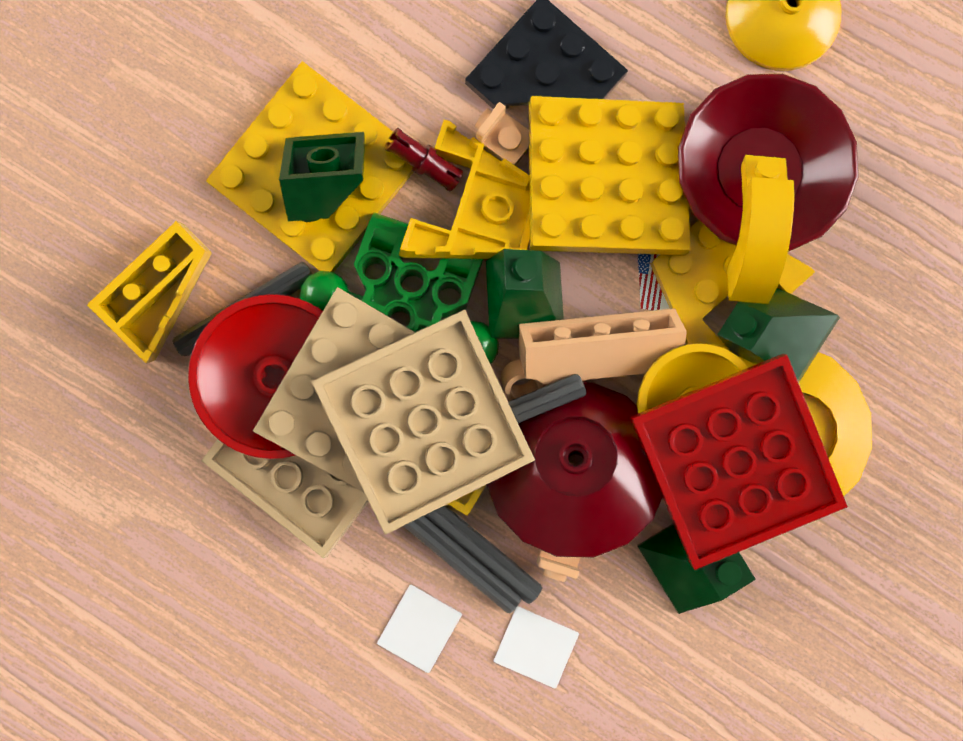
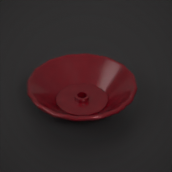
M783 73L747 74L715 88L690 114L678 146L679 184L694 216L720 240L736 246L739 239L743 212L741 164L745 155L786 158L787 180H794V212L788 251L822 237L846 212L859 178L857 141L843 111L817 86Z
M583 382L586 389L584 397L518 423L535 460L486 484L497 515L520 540L556 557L594 558L628 545L654 519L663 497L630 418L638 414L637 405L626 395L596 383ZM578 454L584 461L581 465L574 466L569 463V457Z

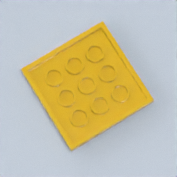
M302 61L206 179V182L317 270L335 272L365 234L373 213L381 214L414 172L411 165L384 149L386 142H392L388 139L393 132ZM364 132L363 181L329 218L319 219L314 222H288L279 183L285 139L289 137Z
M531 96L529 101L530 250L687 255L691 250L689 204L679 184L678 146L685 130L684 103Z

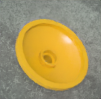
M727 0L726 25L734 45L749 61L774 71L797 70L819 59L834 42L841 23L842 11L840 0H794L797 7H790L786 0Z
M694 343L676 347L660 356L646 372L638 392V413L745 370L748 366L732 352L716 345Z

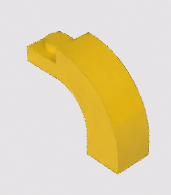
M745 155L741 164L742 222L738 243L727 267L729 301L769 304L780 282L788 254L794 212V180H787L786 158Z

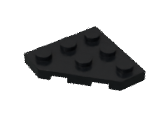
M536 0L465 78V84L493 109L499 102L505 105L507 109L509 106L529 105L531 96L605 99L626 76L628 70L549 0Z

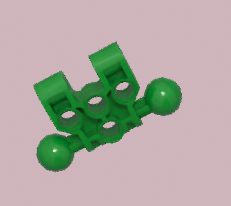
M374 212L354 262L356 272L366 290L364 296L350 292L348 284L338 274L329 271H319L310 275L301 286L300 299L311 303L323 311L338 287L388 317H391L396 312L408 314L411 319L407 328L416 333L467 309L483 259L440 258L437 268L433 271H427L418 263L402 262L403 257L399 256L408 223ZM372 264H381L386 268V271L381 278L373 280L365 276L367 267ZM409 276H417L423 281V286L416 292H407L402 288V282ZM452 288L460 294L461 298L455 304L446 305L440 301L438 295L442 290ZM470 321L490 364L493 363L498 355V339L491 338L487 324Z

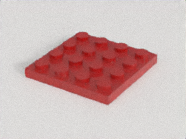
M786 354L773 357L630 417L686 555L694 570L848 507Z

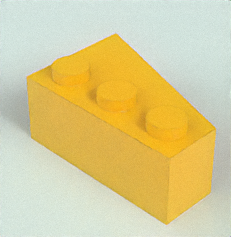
M175 221L97 294L87 306L145 363L155 361L212 252L185 224Z

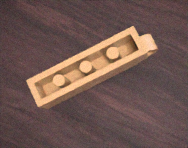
M675 308L519 324L520 359L508 363L501 373L505 395L511 401L540 389L544 385L552 384L574 374H578L582 381L646 374L651 365L660 356L676 347L685 345L687 331ZM520 379H531L526 384L514 385Z

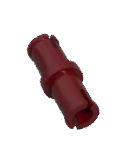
M396 128L388 138L392 142H386L384 147L387 152H391L411 165L412 171L417 175L425 174L445 187L449 192L455 189L459 181L454 178H462L463 170L437 155L434 147L431 145L423 146L402 132L400 128Z

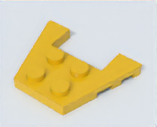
M444 119L434 147L436 154L447 161L471 169L451 230L410 218L399 256L404 258L489 259L503 249L527 250L530 240V175L505 158L502 161L483 149V143L474 137L468 139L456 131L457 126Z
M698 220L690 227L691 250L687 255H659L650 265L669 308L676 309L687 331L685 343H704L729 350L703 321V318L728 296L727 267L735 252L736 245L720 240ZM787 254L784 270L777 288L792 294L815 271Z

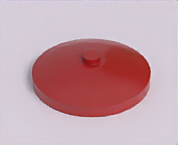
M259 295L230 305L207 324L197 339L191 354L188 383L191 399L199 418L219 441L237 452L257 458L280 459L295 456V454L255 433L253 430L323 312L321 309L309 302L291 296Z

